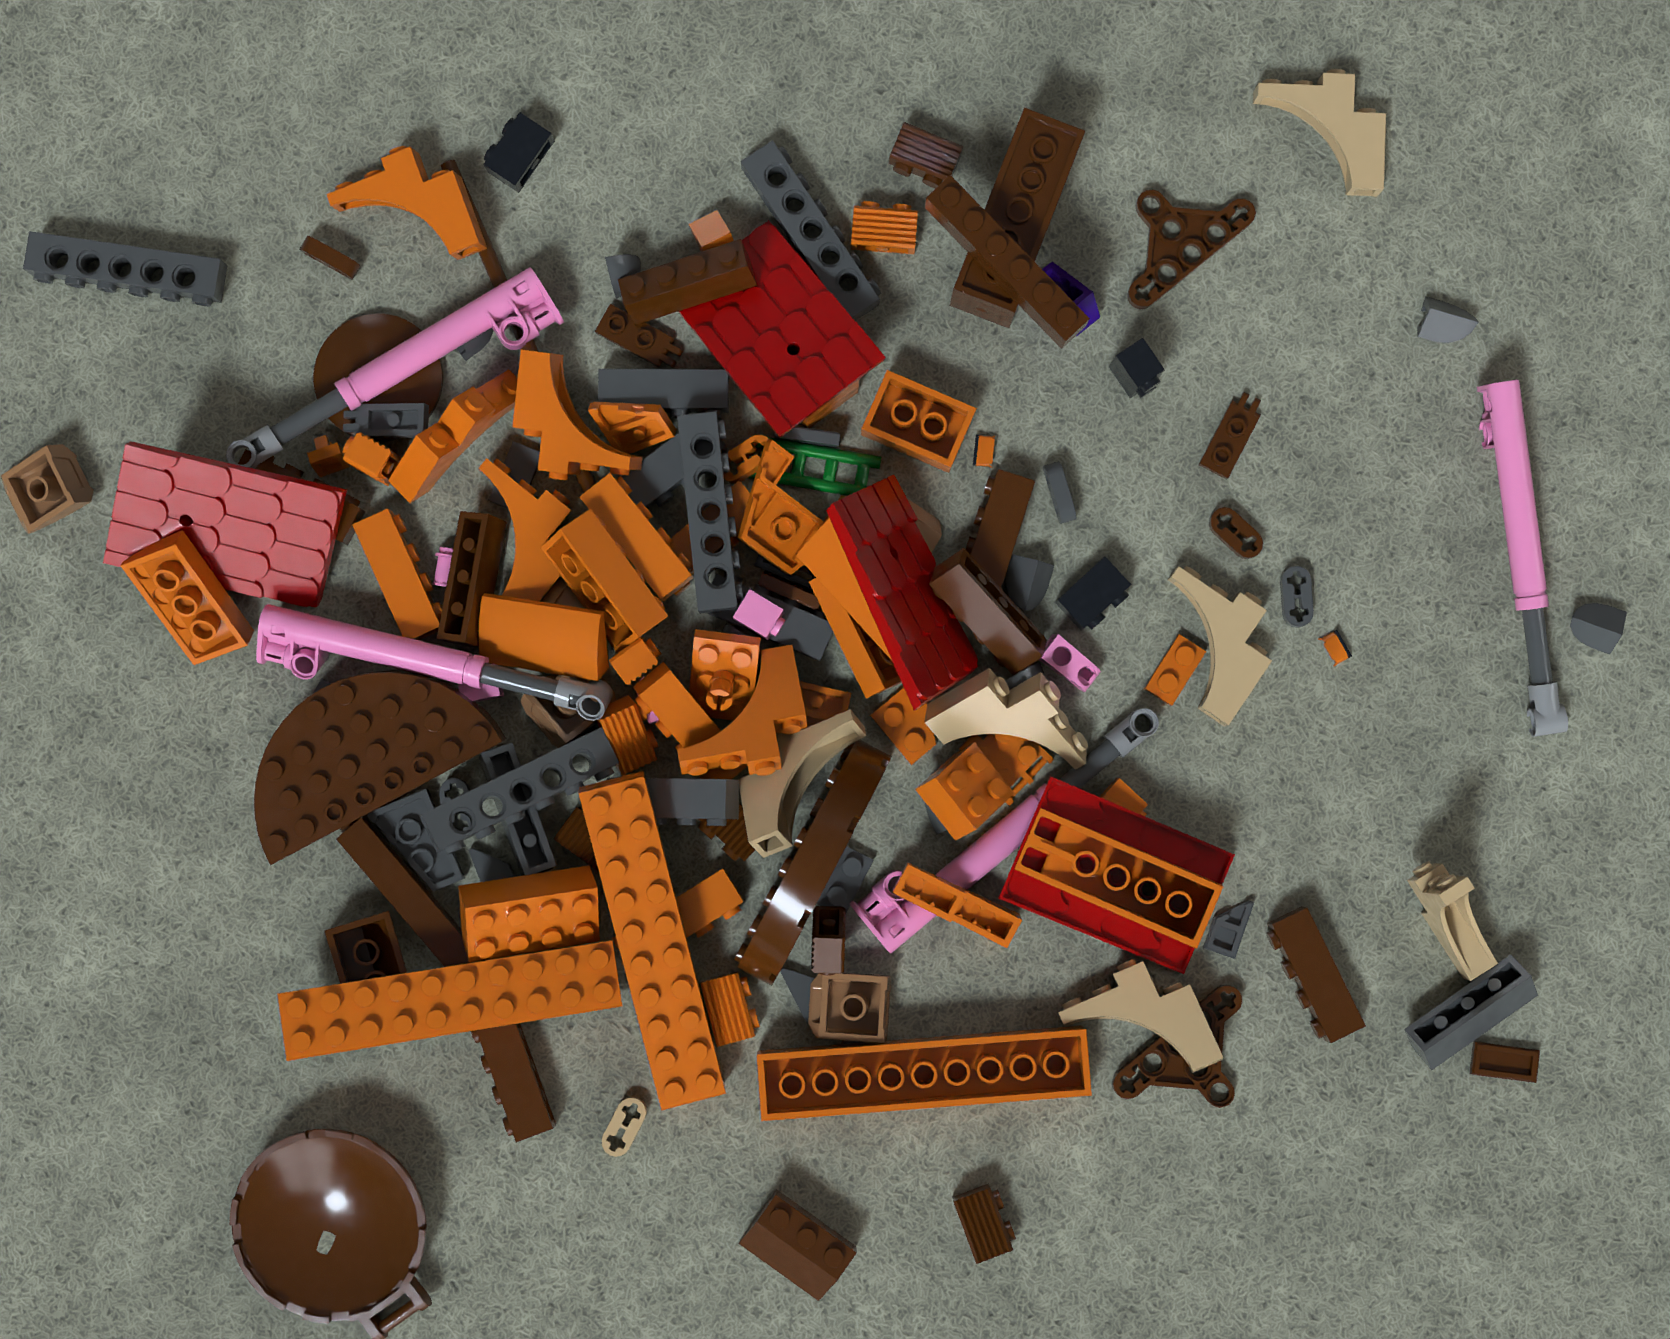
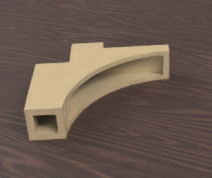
M1331 69L1321 75L1317 85H1313V82L1308 80L1296 81L1294 84H1282V81L1278 79H1266L1262 83L1257 84L1253 91V104L1272 106L1290 112L1311 125L1326 140L1340 164L1346 195L1377 197L1384 190L1386 113H1376V110L1372 108H1362L1354 112L1355 74H1346V71L1342 69Z
M1178 566L1174 569L1168 580L1178 587L1195 607L1205 627L1210 648L1209 680L1198 709L1221 725L1228 726L1272 662V660L1266 657L1268 652L1254 642H1251L1250 645L1245 643L1267 610L1261 607L1262 601L1249 592L1245 594L1239 592L1229 601L1226 599L1228 593L1214 584L1211 587L1200 581L1202 576L1188 566H1185L1184 569Z
M988 668L927 704L924 723L944 745L953 740L972 735H1012L1034 741L1049 748L1064 758L1075 770L1086 764L1088 743L1080 732L1076 733L1069 725L1067 716L1059 709L1061 698L1059 688L1053 681H1048L1041 672L1009 690L1006 681L1000 676L997 677Z
M851 709L836 714L834 717L815 725L808 726L794 734L777 733L776 737L782 769L775 770L774 773L766 776L753 774L738 779L740 780L739 789L748 842L763 858L793 846L792 829L795 814L810 782L836 754L852 743L866 737L864 725Z
M1428 861L1412 871L1414 876L1407 881L1425 908L1421 914L1461 977L1472 981L1497 965L1498 962L1485 942L1470 907L1469 892L1475 888L1469 878L1466 876H1455L1454 874L1450 875L1441 863L1431 864Z
M1135 959L1120 964L1117 966L1119 972L1113 974L1118 987L1112 989L1110 984L1100 987L1092 992L1094 997L1083 1002L1080 997L1070 1000L1062 1005L1064 1010L1058 1012L1064 1027L1095 1019H1115L1140 1025L1156 1033L1171 1044L1187 1062L1192 1073L1217 1063L1224 1058L1191 985L1183 987L1181 982L1165 988L1163 990L1165 995L1159 997L1144 961L1136 963Z

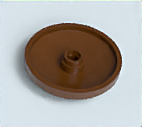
M367 314L345 322L329 335L317 355L313 373L316 398L319 399L336 389L334 384L336 381L343 377H348L353 371L422 330L406 319L390 314ZM436 360L378 396L361 404L425 403L429 405L430 417L439 402L443 387L441 360ZM349 407L328 418L342 431L343 424L355 423V419L343 418V411H351ZM345 432L355 437V432ZM373 438V439H374L376 442H387V441H393V440L400 439V438Z

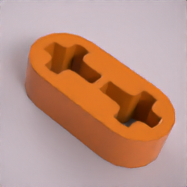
M754 435L728 452L729 463L733 461L738 464L743 460L745 461L738 465V473L736 475H733L731 472H724V479L730 483H736L739 480L742 482L755 474L761 457L757 454L751 458L749 456L757 451L755 446L758 443L765 446L769 438L764 435Z

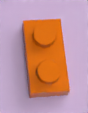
M1178 634L1144 689L1172 706L1207 651Z

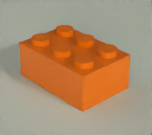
M887 370L861 428V435L949 473L977 408Z

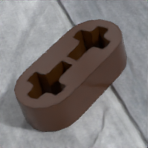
M310 236L305 238L299 249L305 255L353 280L360 268V264Z
M1223 507L1217 509L1210 516L1209 527L1212 533L1238 557L1251 559L1261 552L1263 548L1262 537L1234 510ZM1218 515L1221 517L1230 516L1229 525L1236 531L1232 533L1226 527L1222 530L1218 529L1219 520L1216 517ZM1238 533L1244 539L1252 537L1255 540L1252 544L1255 548L1254 552L1250 549L1245 552L1242 551L1243 543L1236 536Z

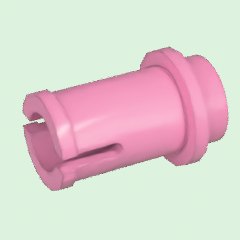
M440 547L439 553H435V556H438L432 585L447 586L453 553L452 548Z

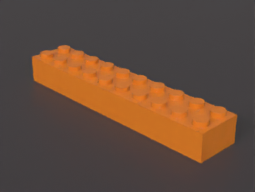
M644 771L579 787V798L661 1110L726 1094L724 1079Z
M613 940L277 994L286 1061L622 1007Z
M1083 1026L889 1040L885 1043L863 1042L757 1051L761 1121L1092 1096L1087 1031Z

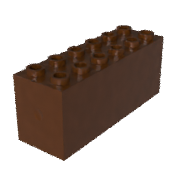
M1024 107L984 210L1036 261L1078 153L1085 130ZM967 253L955 283L949 306L1010 328L1018 304Z

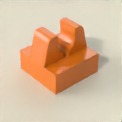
M327 435L314 438L316 450L308 452L307 456L310 465L319 477L350 467L343 460L345 454L338 442L332 444V442H329Z

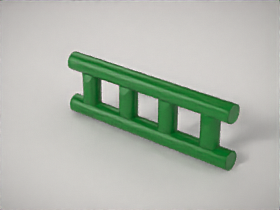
M767 437L775 441L790 454H794L791 473L784 472L777 484L848 496L868 487L867 482L870 468L880 469L881 456ZM758 443L755 447L761 448L763 452L764 446ZM807 457L826 460L823 478L804 475ZM838 462L857 465L854 484L835 481ZM756 473L750 476L748 479L754 480Z

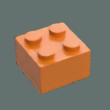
M975 742L953 754L915 789L955 841L978 829L1014 794L1013 790Z

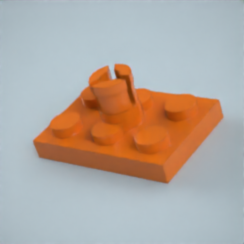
M695 629L689 693L710 718L734 721L750 701L757 682L760 637Z

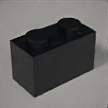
M519 112L515 119L511 118L505 124L502 130L503 137L497 145L493 144L489 147L484 156L485 163L483 164L489 174L518 193L555 142L551 132Z
M1141 338L1117 354L1109 366L1129 398L1136 394L1143 398L1157 388L1156 385L1161 382L1159 377L1165 371L1144 338Z
M1104 556L1055 603L1080 630H1083L1086 626L1092 630L1105 618L1102 612L1110 604L1116 608L1129 596L1125 590L1132 584Z

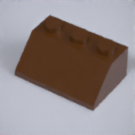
M389 911L324 930L340 983L408 973Z
M777 1189L739 1242L745 1249L818 1301L838 1281L857 1253V1248L854 1244Z

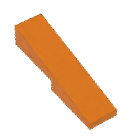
M908 862L892 890V893L949 922L954 921L1005 948H1008L1022 922L1019 913Z

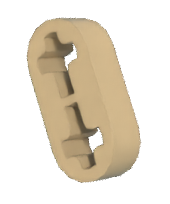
M630 1096L623 1099L618 1105L602 1137V1147L610 1156H622L631 1147L647 1114V1108L643 1100ZM632 1103L638 1105L637 1111L641 1115L639 1118L634 1116L629 1125L623 1123L627 1115L623 1107H630ZM621 1127L626 1130L622 1137V1141L626 1145L625 1147L618 1146L615 1150L610 1147L612 1142L608 1139V1136H615Z

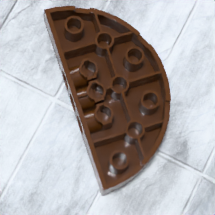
M376 671L339 680L318 690L296 706L282 721L270 739L259 765L254 794L255 821L258 836L269 864L272 865L501 743L507 738L495 720L481 705L459 692L458 688L437 678L408 671Z
M858 740L844 749L840 758L845 760L841 770L839 771L834 768L825 784V787L830 789L825 800L818 797L809 814L815 818L809 829L802 827L793 844L799 848L795 857L788 856L778 873V876L783 878L780 886L777 887L773 884L763 902V905L768 907L764 916L758 914L755 917L747 933L752 936L749 945L742 943L734 958L735 961L739 962L737 968L771 986L773 985L841 858L856 825L872 798L891 760V755L862 740Z

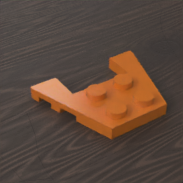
M768 439L762 452L737 538L780 570L792 575L804 565L796 554L826 522L829 516L827 515L825 520L822 521L776 485L794 459V456L775 441ZM841 495L838 500H841L846 496Z

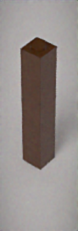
M360 818L340 828L342 834L336 840L441 964L446 967L471 963L468 961L463 944L462 929L367 818Z

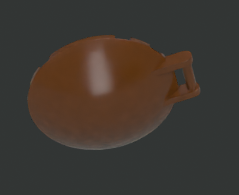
M312 1129L278 1140L259 1154L248 1166L240 1179L235 1197L231 1203L229 1225H232L234 1240L232 1247L243 1274L255 1290L269 1303L282 1311L286 1309L303 1316L302 1320L315 1323L329 1324L331 1321L349 1320V1322L359 1320L372 1339H385L388 1337V1332L418 1310L424 1311L432 1305L429 1294L414 1276L421 1263L426 1244L427 1224L424 1204L413 1178L400 1161L378 1143L353 1132L337 1129ZM323 1231L336 1235L327 1255L317 1251ZM406 1293L410 1300L386 1318L380 1320L377 1313Z

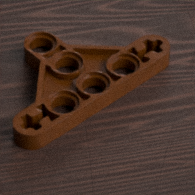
M1146 190L1142 192L1135 206L1137 214L1149 228L1145 273L1129 287L1127 293L1129 303L1137 309H1147L1249 227L1256 215L1254 205L1249 200L1242 198L1232 201L1221 211L1172 207L1159 191ZM1151 197L1157 200L1159 210L1154 214L1146 213L1141 204L1144 199ZM1235 207L1239 210L1245 208L1248 211L1245 215L1247 220L1244 221L1240 218L1234 222L1231 227L1235 231L1232 232L1228 223L1221 219V217L1224 216L1226 221H1228L1236 213ZM1167 222L1177 224L1179 235L1175 238L1166 237L1162 232L1163 224ZM1213 226L1220 227L1224 232L1223 241L1215 243L1209 240L1207 230ZM1188 246L1197 248L1200 253L1199 260L1193 263L1187 262L1182 254L1183 249ZM1163 266L1171 267L1175 272L1174 281L1169 283L1161 281L1158 277V270ZM1151 276L1154 284L1162 289V291L1158 292L1157 288L1154 287L1147 295L1148 301L1143 298L1137 300L1135 298L1137 294L1136 287H1139L1141 290L1145 289L1152 282L1147 279V277Z
M1220 985L1199 1002L1202 1011L1207 1012L1210 1016L1209 1027L1221 1053L1223 1050L1225 1021L1233 1016L1242 1004V996L1239 990L1230 985ZM1222 992L1226 994L1233 993L1234 997L1231 1000L1234 1005L1232 1007L1224 1005L1217 1011L1222 1016L1217 1019L1214 1011L1208 1008L1206 1004L1211 1001L1215 1007L1222 1000L1219 996ZM1160 1036L1118 1070L1112 1079V1088L1117 1095L1124 1099L1135 1098L1150 1085L1198 1090L1211 1105L1218 1108L1230 1105L1235 1096L1233 1085L1221 1072L1222 1060L1207 1066L1204 1074L1194 1076L1190 1073L1189 1065L1180 1053L1171 1050L1168 1042ZM1151 1053L1157 1054L1161 1059L1160 1067L1154 1072L1146 1071L1143 1067L1145 1056ZM1137 1064L1140 1072L1148 1077V1079L1142 1082V1079L1138 1077L1132 1083L1133 1091L1130 1092L1127 1089L1120 1091L1119 1087L1122 1085L1120 1078L1125 1076L1129 1079L1134 1076L1136 1072L1131 1068ZM1216 1083H1223L1228 1089V1094L1222 1101H1215L1210 1096L1211 1087Z

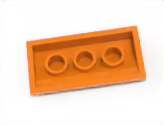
M183 530L149 545L121 563V568L193 665L248 646L254 629Z
M817 578L809 581L865 698L867 699L902 683L892 660Z
M484 593L481 599L479 614V655L488 657L491 664L599 681L609 669L604 611Z

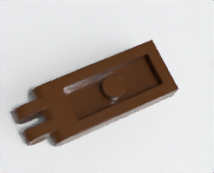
M612 304L608 306L595 330V333L658 368H660L662 363L668 364L672 368L677 364L675 360L666 356L668 352L678 357L683 353L681 349L673 345L674 338L645 322L635 325L628 313Z
M1246 392L1242 393V397L1238 402L1231 401L1198 464L1226 480L1229 478L1261 414L1256 412L1261 402L1260 399L1255 397L1250 408L1244 406L1250 395Z

